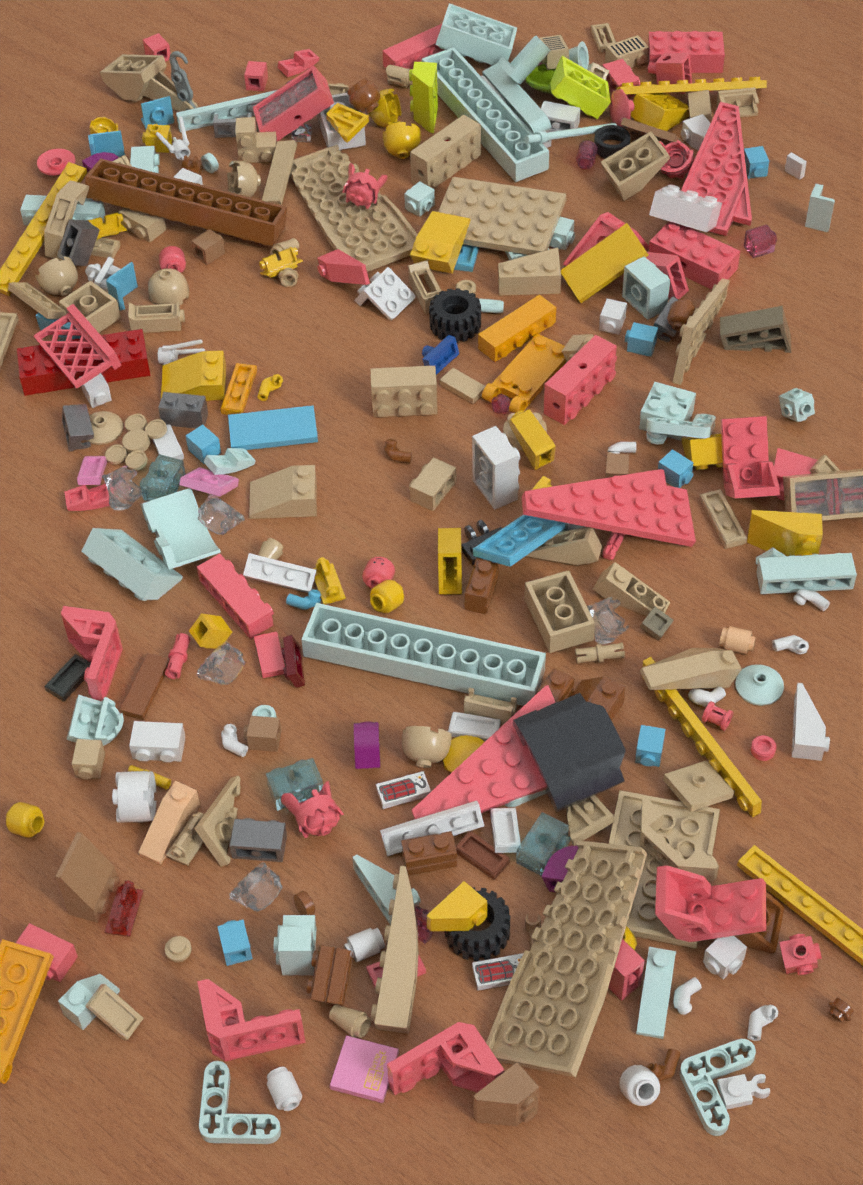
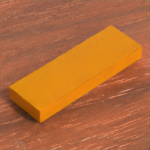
M236 363L220 408L221 414L231 415L244 412L257 373V366Z

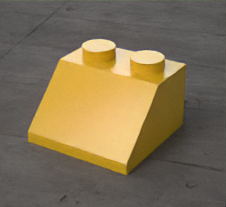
M711 434L709 438H681L685 456L693 462L695 470L708 469L709 464L723 467L721 434Z

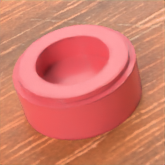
M761 735L753 739L751 754L756 759L767 761L774 757L776 743L772 738Z

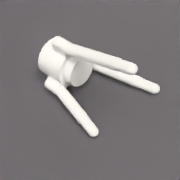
M180 116L179 122L183 140H177L176 137H173L174 142L171 145L159 132L156 133V136L167 146L171 153L175 154L177 159L183 160L185 155H187V158L190 155V149L188 148L190 143L187 139L183 118Z
M194 340L159 347V364L165 365L178 360L179 354L205 351L204 348L177 350L201 344L203 341Z

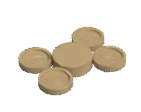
M133 414L125 421L128 433L123 437V446L117 444L109 447L105 452L107 462L113 465L120 464L125 460L127 467L130 470L136 471L142 469L147 464L148 458L144 451L150 445L149 438L159 439L163 437L167 432V426L160 419L152 420L147 424L144 415Z

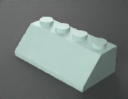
M92 528L81 551L89 557L88 560L101 566L105 574L115 577L119 580V584L122 587L135 593L134 596L142 601L158 600L183 578L174 569H167L161 559L123 530Z

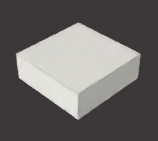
M791 152L787 155L785 171L800 180L804 177L807 161Z

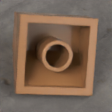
M517 1062L473 1096V1118L479 1123L518 1126L523 1121L527 1123L537 1114L539 1086Z

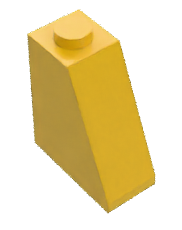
M529 409L525 412L521 410L515 413L510 419V427L534 470L554 461L556 446Z
M438 528L439 594H462L461 528Z

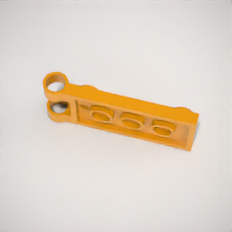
M537 333L495 381L485 386L482 392V399L494 403L502 393L512 398L509 406L510 412L525 411L529 404L544 389L545 383L567 362L562 353L565 346Z
M2 939L0 944V1083L5 1084L11 1075L14 1057L54 958L51 953Z

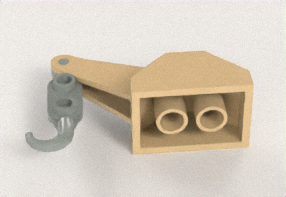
M179 51L172 52L169 58L172 81L164 74L167 65L163 55L122 54L100 72L103 82L124 100L139 101L143 98V95L153 100L170 96L172 108L179 112L199 108L196 102L192 100L193 90L188 82L186 72L180 68L176 57H180L185 64L188 63V60Z

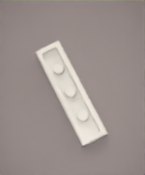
M474 801L380 830L385 852L387 856L402 852L401 840L433 834L439 835L452 831L454 836L484 827L479 803Z

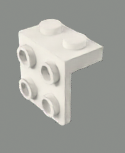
M387 267L381 274L377 272L370 279L372 283L369 286L363 285L357 291L360 295L354 301L361 306L369 299L389 320H393L415 299V294Z

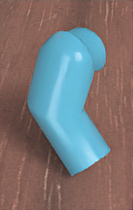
M312 589L308 592V596L303 598L290 593L287 596L286 604L306 610L314 607L316 603H320L321 593L318 590Z

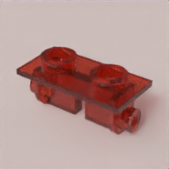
M126 880L124 884L118 886L106 925V934L131 936L144 890L136 889L134 882Z

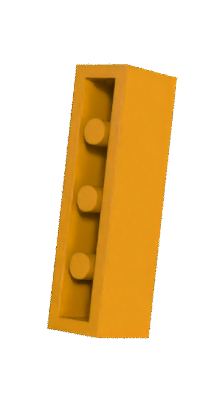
M539 294L479 333L478 349L494 362L502 357H506L510 352L521 347L537 333L539 334L556 323L557 307Z

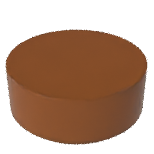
M301 891L293 896L295 906L301 915L315 914V905L307 892Z

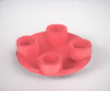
M620 89L612 93L609 111L612 121L618 126L623 127L621 125L622 119H630L631 111L634 110V103Z

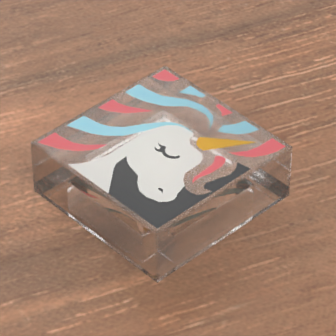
M302 124L298 129L292 131V140L296 142H311L312 124Z

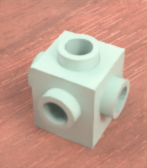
M794 388L779 395L783 416L796 422H801L815 414L812 394L802 389Z

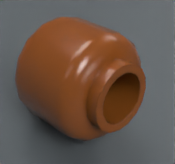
M680 298L670 305L667 322L675 331L680 332L682 325L687 324L689 316H693L696 307L688 299Z

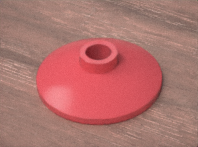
M51 149L39 156L37 167L46 175L56 176L62 173L68 162L75 164L76 160L74 154L66 149Z

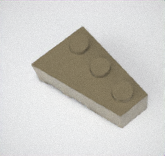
M783 306L720 317V337L725 350L752 351V348L765 349V352H772V349H784L785 353H792L791 334Z

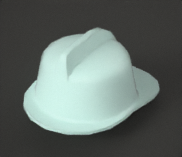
M582 41L578 46L569 49V60L588 69V49Z

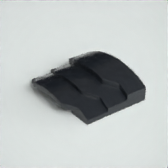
M581 693L553 703L538 711L534 710L513 720V726L523 746L527 745L547 785L545 791L556 813L625 781L620 766L626 749L604 706L586 702Z

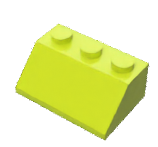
M561 56L550 82L551 93L557 99H563L568 102L570 106L579 107L587 116H593L598 119L611 103L608 82L568 58Z
M414 61L413 69L409 71V81H412L410 96L413 97V100L410 102V112H413L414 120L430 133H434L438 112L437 63Z

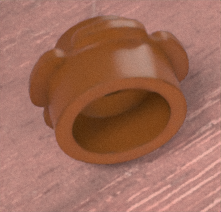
M836 998L833 1003H828L831 1009L829 1014L840 1023L844 1020L851 1021L850 1016L854 1013V1010L846 1002Z

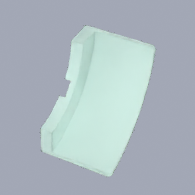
M534 36L511 63L503 56L498 63L514 81L521 84L551 50L537 36Z
M188 488L140 504L149 531L155 532L157 536L154 544L159 555H162L167 569L170 570L221 552L204 523L192 489Z

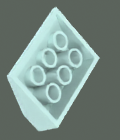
M449 3L435 45H438L443 50L454 47L464 57L468 56L474 58L477 62H485L493 66L498 63L502 56L506 60L509 59L517 27Z

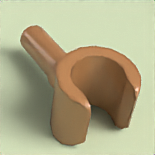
M528 914L525 917V930L529 932L530 950L534 943L531 937L536 927L541 928V917L539 914L535 923L528 920Z

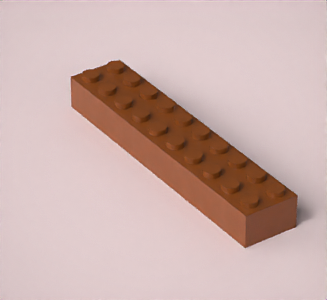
M101 158L85 176V185L89 186L86 198L97 202L102 201L113 206L128 208L131 211L147 213L150 216L163 217L169 221L182 222L188 226H197L205 230L210 229L223 233L226 236H235L245 241L258 242L264 246H273L285 229L286 206Z

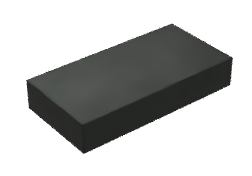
M75 654L44 686L45 690L58 699L65 701L84 681L85 670L87 667H90L91 662Z

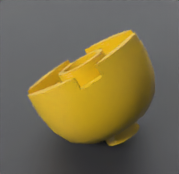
M394 89L381 90V97L377 102L379 106L368 114L380 127H387L393 123L401 122L397 121L398 116L402 114L401 104L398 95H393L392 93Z
M406 122L388 125L386 131H383V142L388 153L400 159L410 156V152L421 143L420 128L411 123L412 127L406 126Z

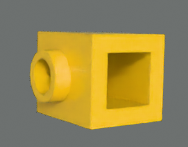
M148 124L146 132L142 134L143 144L154 146L155 152L169 153V149L156 136V133L159 132L172 144L170 126Z
M202 613L189 630L199 646L206 649H221L232 634V630L221 616Z

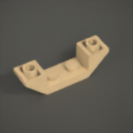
M70 180L57 193L44 231L45 256L62 260L57 256L68 222L73 218L77 204L84 205L89 190L88 185Z
M645 797L642 800L640 845L662 866L675 867L702 875L707 881H714L717 878L719 868L716 859L712 855L706 854L700 848L685 860L683 854L678 849H673L666 842L664 836L657 831L662 827L664 813L658 804L652 803Z

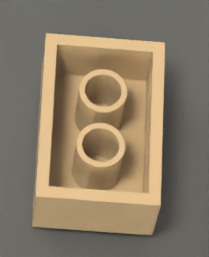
M435 366L371 369L373 417L437 414Z
M569 570L525 583V602L549 653L594 640L595 622Z

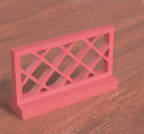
M72 304L66 308L68 314L35 334L34 338L77 389L112 366L115 370L122 365L116 352L78 308ZM71 323L69 330L61 329L64 324ZM48 335H53L52 341L42 340ZM67 335L66 341H57L58 336ZM72 336H81L80 342H71ZM55 347H64L62 353H53ZM69 347H78L76 354L67 353ZM83 348H92L90 354H81ZM65 359H74L73 365L65 366ZM79 360H88L87 366H78ZM93 360H103V363L100 365L92 366ZM76 372H84V375L79 379L75 380L74 378Z

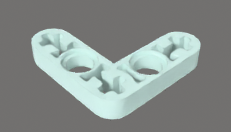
M697 414L693 422L648 418L646 430L653 433L709 438L715 428L716 417L710 414Z
M738 1039L688 1057L681 1064L680 1078L704 1129L713 1136L723 1135L727 1131L730 1117L712 1080L746 1068L753 1063L756 1049L754 1044L747 1039ZM740 1048L743 1052L748 1051L747 1058H744L742 1054L737 1055ZM715 1056L721 1057L726 1065L722 1068H715L711 1065L710 1059ZM702 1061L705 1062V1067H704V1068H702V1064H703ZM688 1067H692L693 1070L699 1069L697 1076H694L692 1073L687 1074ZM700 1090H707L711 1093L712 1100L702 1102L697 1098L696 1094ZM713 1107L716 1119H722L721 1126H717L716 1123H710L712 1120L710 1109Z
M222 1061L209 1063L204 1071L199 1130L203 1140L209 1143L271 1144L277 1141L281 1135V1126L279 1120L274 1115L227 1114L230 1089L229 1068ZM217 1070H220L222 1073L219 1076V1087H215L213 1078ZM214 1095L222 1097L223 1101L220 1106L212 1108L207 1105L210 1097ZM211 1116H215L217 1128L214 1129V1133L210 1134L207 1128L211 1126ZM243 1122L248 1125V1129L243 1135H236L232 1131L237 1123ZM252 1123H256V1135H253ZM267 1124H272L273 1129L270 1131V1134H265L263 1130Z

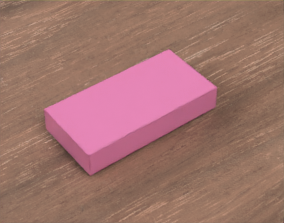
M105 456L84 457L77 477L78 485H100L107 464Z

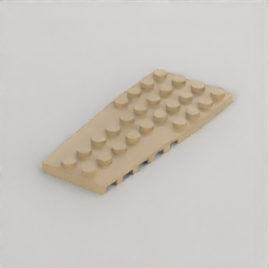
M338 145L293 160L290 177L334 250L339 249L365 264L367 272L410 256L418 234L399 209L385 195L382 196L379 191L376 204L372 203L369 209H366L365 206H356L351 201L346 202V194L342 192L343 186L348 180V166L351 162L346 153L342 154L339 151ZM353 164L355 168L354 173L359 172V167Z
M577 841L576 846L579 849L574 859H568L565 868L568 872L562 883L557 882L554 889L557 895L552 905H546L543 912L546 918L541 928L536 927L531 937L534 940L530 951L525 950L516 968L486 1041V1044L499 1062L512 1065L518 1062L522 1067L576 1078L605 1000L647 857V853L642 847Z

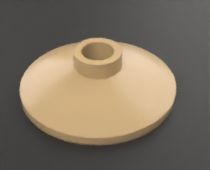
M101 411L89 415L94 439L85 441L95 445H103L115 441L122 434L123 422L115 413Z

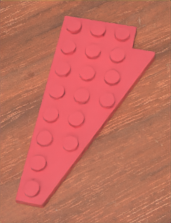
M720 102L681 191H695L698 193V196L704 198L712 196L717 198V202L722 203L717 224L709 232L724 236L727 235L732 221L751 226L752 215L739 106Z

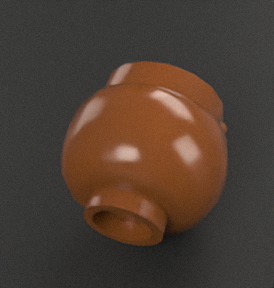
M367 78L362 79L346 92L349 96L351 107L356 111L369 114L379 106L377 102L381 97L380 91L373 83H369Z

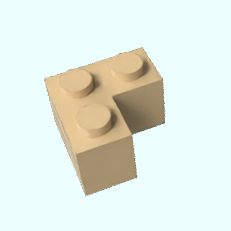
M255 117L236 118V141L239 161L248 163L272 162L277 144L276 132H257Z

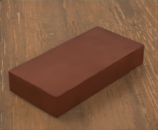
M469 831L456 845V851L459 856L493 880L510 863L508 856L503 853H495L494 847L472 831Z

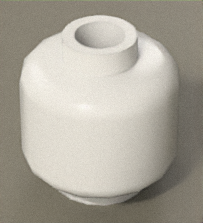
M642 1065L628 1067L620 1077L619 1086L622 1094L637 1106L652 1104L660 1093L658 1078L652 1071Z

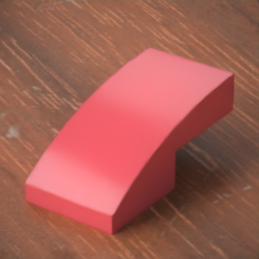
M310 49L294 52L293 59L278 61V69L287 77L294 76L315 65L319 61V57Z
M109 482L89 490L86 485H82L64 492L68 511L93 510L115 504L113 488Z

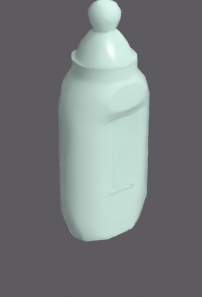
M479 299L481 312L503 313L504 301Z

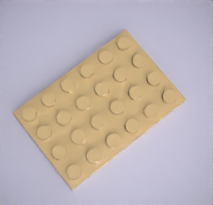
M453 177L438 212L470 218L471 221L463 242L464 245L531 255L548 250L567 198L565 193Z
M619 791L614 815L615 822L612 825L609 844L642 847L640 845L642 800L647 797L652 803L658 804L664 813L662 827L657 831L664 836L666 842L673 849L676 848L683 854L685 860L700 848L706 854L712 855L720 809L704 807L690 812L679 801ZM645 850L647 857L626 926L630 928L636 937L696 948L698 941L687 942L676 939L655 915L657 867L662 865Z

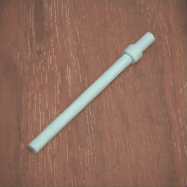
M610 123L554 132L540 131L534 135L525 136L524 142L526 144L534 142L541 144L546 143L548 140L595 134L603 126L617 124Z

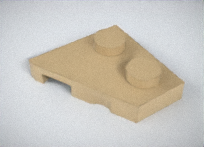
M596 796L566 808L573 846L576 845L577 841H584L615 822L613 814Z

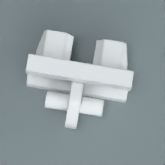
M111 257L107 258L102 269L100 264H90L85 270L88 280H95L94 283L107 293V278L120 270V268L113 265L114 259Z

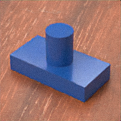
M450 335L436 347L426 345L422 350L424 366H435L436 375L459 355L456 338Z

